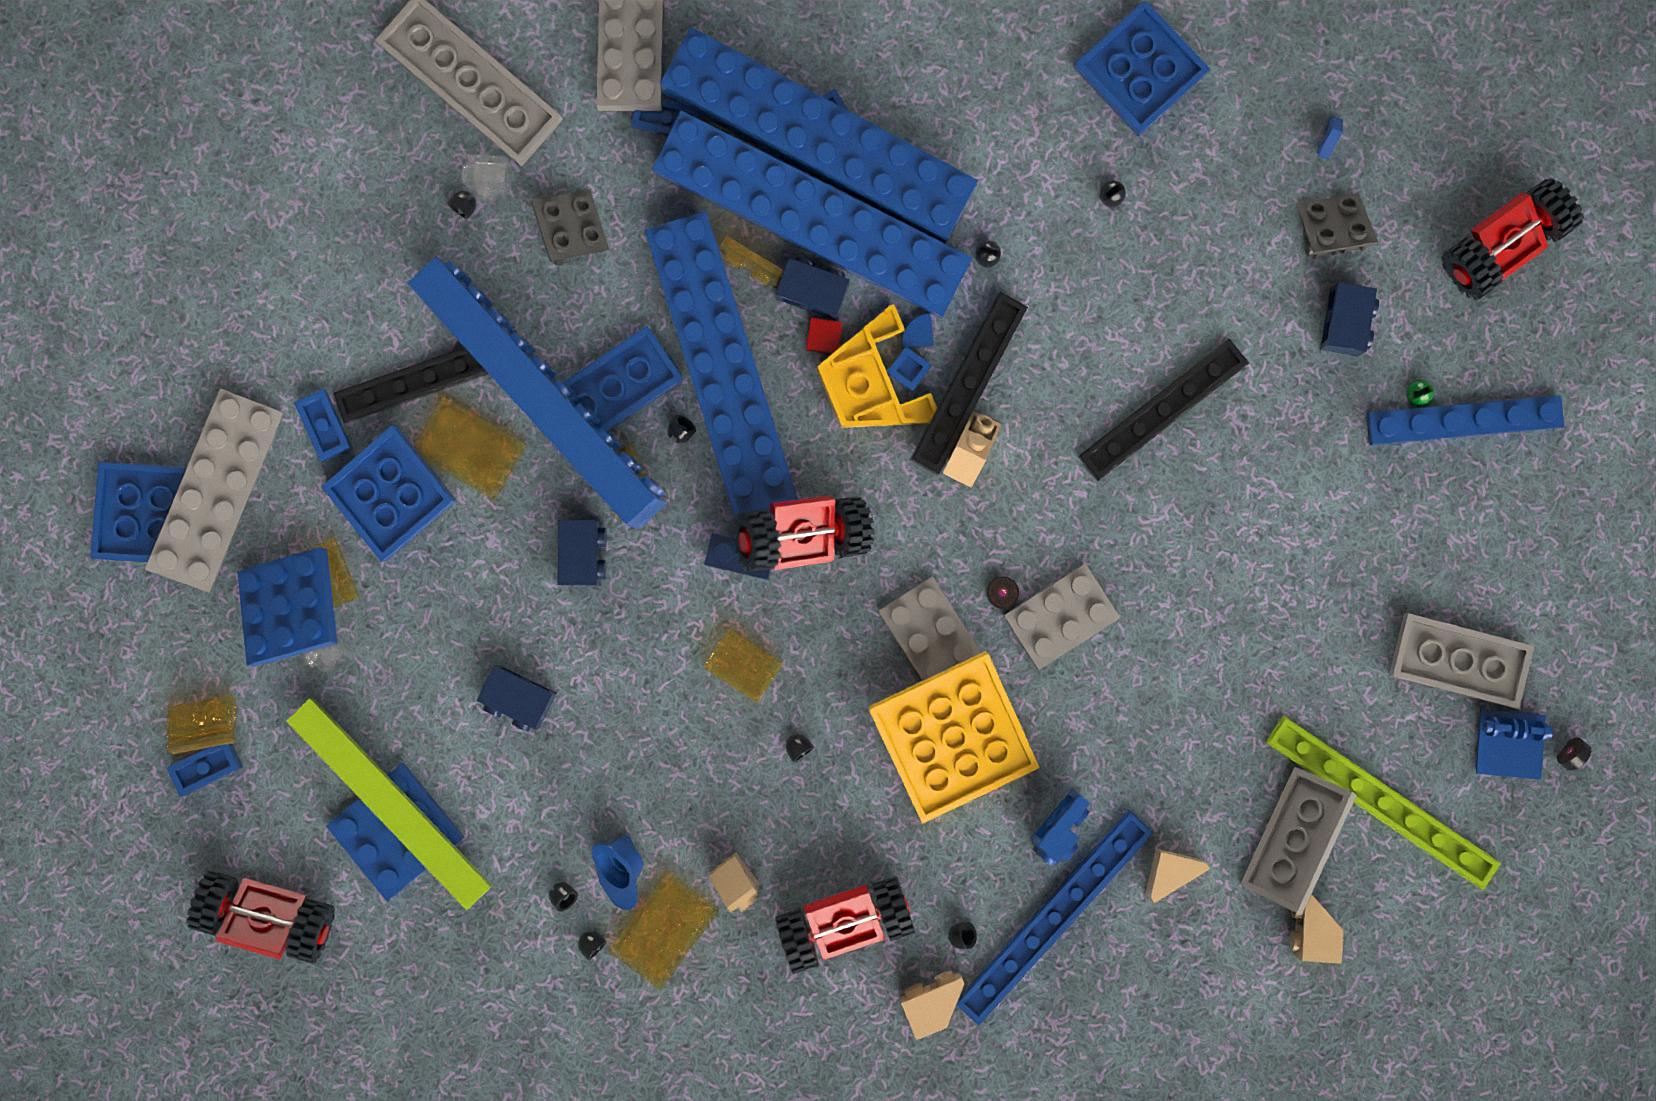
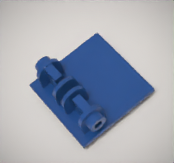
M1480 709L1475 774L1541 780L1544 741L1546 738L1550 739L1553 736V727L1547 725L1546 715Z

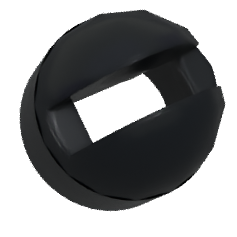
M1118 181L1106 182L1100 190L1101 195L1099 193L1101 202L1107 207L1119 206L1126 196L1124 186ZM1118 187L1120 191L1108 199L1105 194Z
M462 190L454 194L447 203L453 211L468 219L476 208V199L472 197L468 200L467 198L470 193Z
M992 241L982 242L978 245L975 252L976 261L983 267L995 266L1001 258L1000 247ZM981 249L996 251L997 254L995 256L981 253Z
M676 415L668 426V436L671 438L673 435L677 439L676 443H685L695 434L696 427L688 418Z
M793 735L786 743V752L792 762L798 761L814 749L810 740L803 735Z
M565 882L555 884L553 886L554 890L549 892V900L559 912L569 909L578 898V893L575 889Z
M970 922L957 923L950 928L948 940L955 948L971 949L976 944L977 932Z
M586 932L581 935L578 941V948L581 954L589 961L606 945L607 941L596 932Z

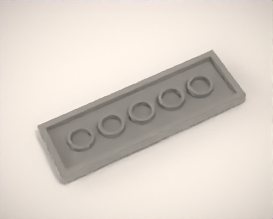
M410 0L375 40L380 47L521 167L563 120L560 114L426 0Z
M221 388L219 389L145 570L211 593L284 415L283 412Z

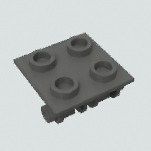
M591 190L531 200L550 262L554 261L556 266L567 263V258L609 250Z
M1359 193L1296 203L1309 243L1305 245V252L1308 257L1313 256L1316 259L1319 256L1328 255L1329 252L1334 256L1338 254L1339 250H1341L1342 254L1358 249L1363 251L1368 246L1378 244Z

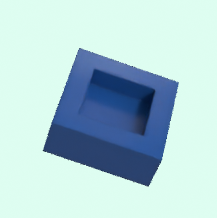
M906 346L887 371V374L913 393L932 365Z

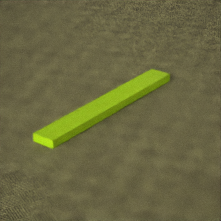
M309 698L286 721L466 910L472 907L493 886L314 698Z
M1282 716L1266 740V744L1310 774L1357 794L1353 802L1354 804L1481 890L1486 888L1501 865L1499 861L1287 717Z

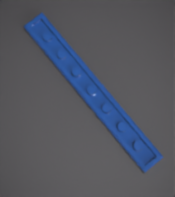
M1128 810L963 991L956 1005L979 1026L1154 832Z

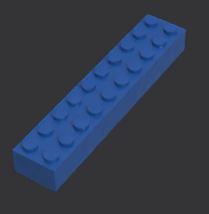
M690 27L660 82L662 92L666 97L944 244L950 238L979 181L693 27Z
M680 111L652 168L656 176L940 319L944 316L972 260V257L683 111Z
M707 211L646 229L647 240L735 519H737L736 515L740 512L768 509L770 513V503L798 500Z
M435 256L407 284L625 525L640 529L667 504L661 497L665 491L656 481L647 476L643 477L640 474L643 467L632 455L619 451L618 448L622 444L610 431L607 432L603 427L598 428L597 424L600 420L588 407L585 408L581 403L577 404L575 402L579 398L577 394L567 384H563L559 379H554L557 375L556 371L545 360L542 361L537 355H532L536 352L535 348L524 337H521L515 331L511 332L515 328L514 325L495 308L492 307L490 309L494 305L493 302L481 290L470 284L473 280L465 271L457 267L451 260L445 263Z

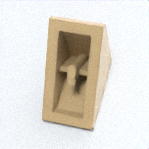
M1155 849L1145 894L1148 899L1155 903L1210 868L1207 863L1200 859Z

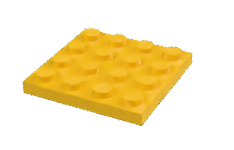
M986 651L868 706L922 824L1040 768L991 658Z

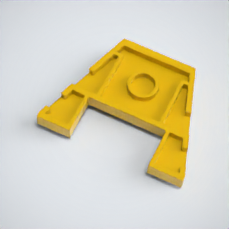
M895 304L887 307L880 315L816 368L840 428L929 423L937 409L931 393L900 404L875 344L905 331Z

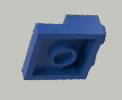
M1073 789L1069 791L1030 838L1036 844L1033 850L1050 866H1053L1055 862L1059 863L1062 858L1066 861L1074 854L1078 848L1076 842L1079 837L1070 828L1073 824L1079 826L1089 814L1087 808L1091 803Z

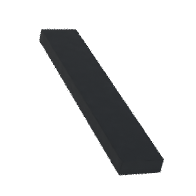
M1002 292L997 294L909 459L910 461L935 475L940 474L1028 308L1027 306Z
M464 347L334 392V396L343 423L347 424L488 375L489 373Z
M1229 338L1081 453L1078 458L1098 482L1242 370L1249 362Z

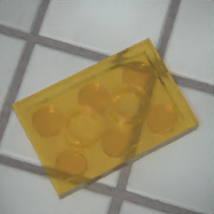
M443 396L414 447L427 462L496 501L528 445Z
M667 871L608 951L661 990L720 909L671 872Z

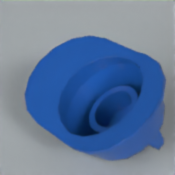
M627 835L613 840L607 845L597 843L592 847L591 854L600 885L615 906L622 910H631L638 902L636 880L644 864L641 855L635 849L631 837Z

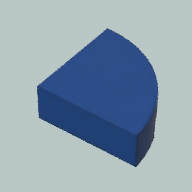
M1335 116L1330 117L1325 128L1327 133L1322 143L1319 144L1317 151L1319 157L1327 160L1343 133V119Z
M930 313L922 314L909 323L902 337L901 349H905L906 346L908 348L934 345Z

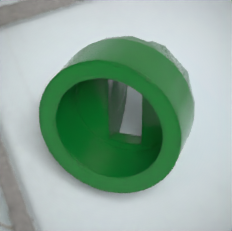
M1416 380L1410 383L1406 389L1407 400L1415 406H1423L1429 403L1434 395L1433 386L1425 380ZM1426 387L1428 393L1416 398L1413 392Z

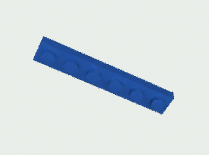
M1561 395L1371 412L1366 414L1370 446L1565 427Z

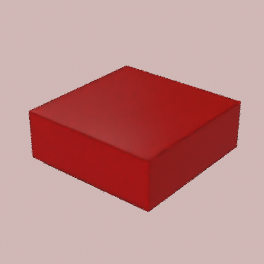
M811 318L806 351L832 355L839 349L843 322Z

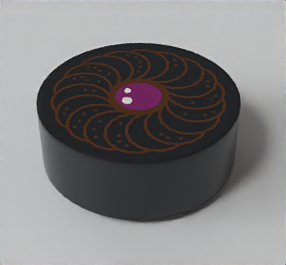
M1000 576L990 581L986 589V596L989 603L994 607L1000 609L1009 608L1018 600L1019 588L1013 579Z
M1573 738L1567 742L1557 755V761L1567 770H1576L1582 767L1590 758L1591 746L1581 738Z

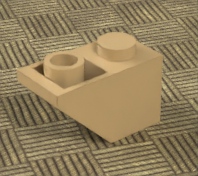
M973 411L948 460L943 474L972 488L1002 424L994 421L989 416Z
M734 853L710 872L709 878L730 913L737 908L742 912L757 900L756 896L758 895L760 882L737 853Z
M1311 895L1302 915L1291 910L1292 917L1296 918V930L1290 933V949L1294 951V956L1302 961L1342 964L1344 930L1315 897Z
M946 971L934 978L935 983L923 987L922 983H918L904 990L905 995L900 997V1001L916 1040L947 1028L964 986L960 972L953 974L952 971Z

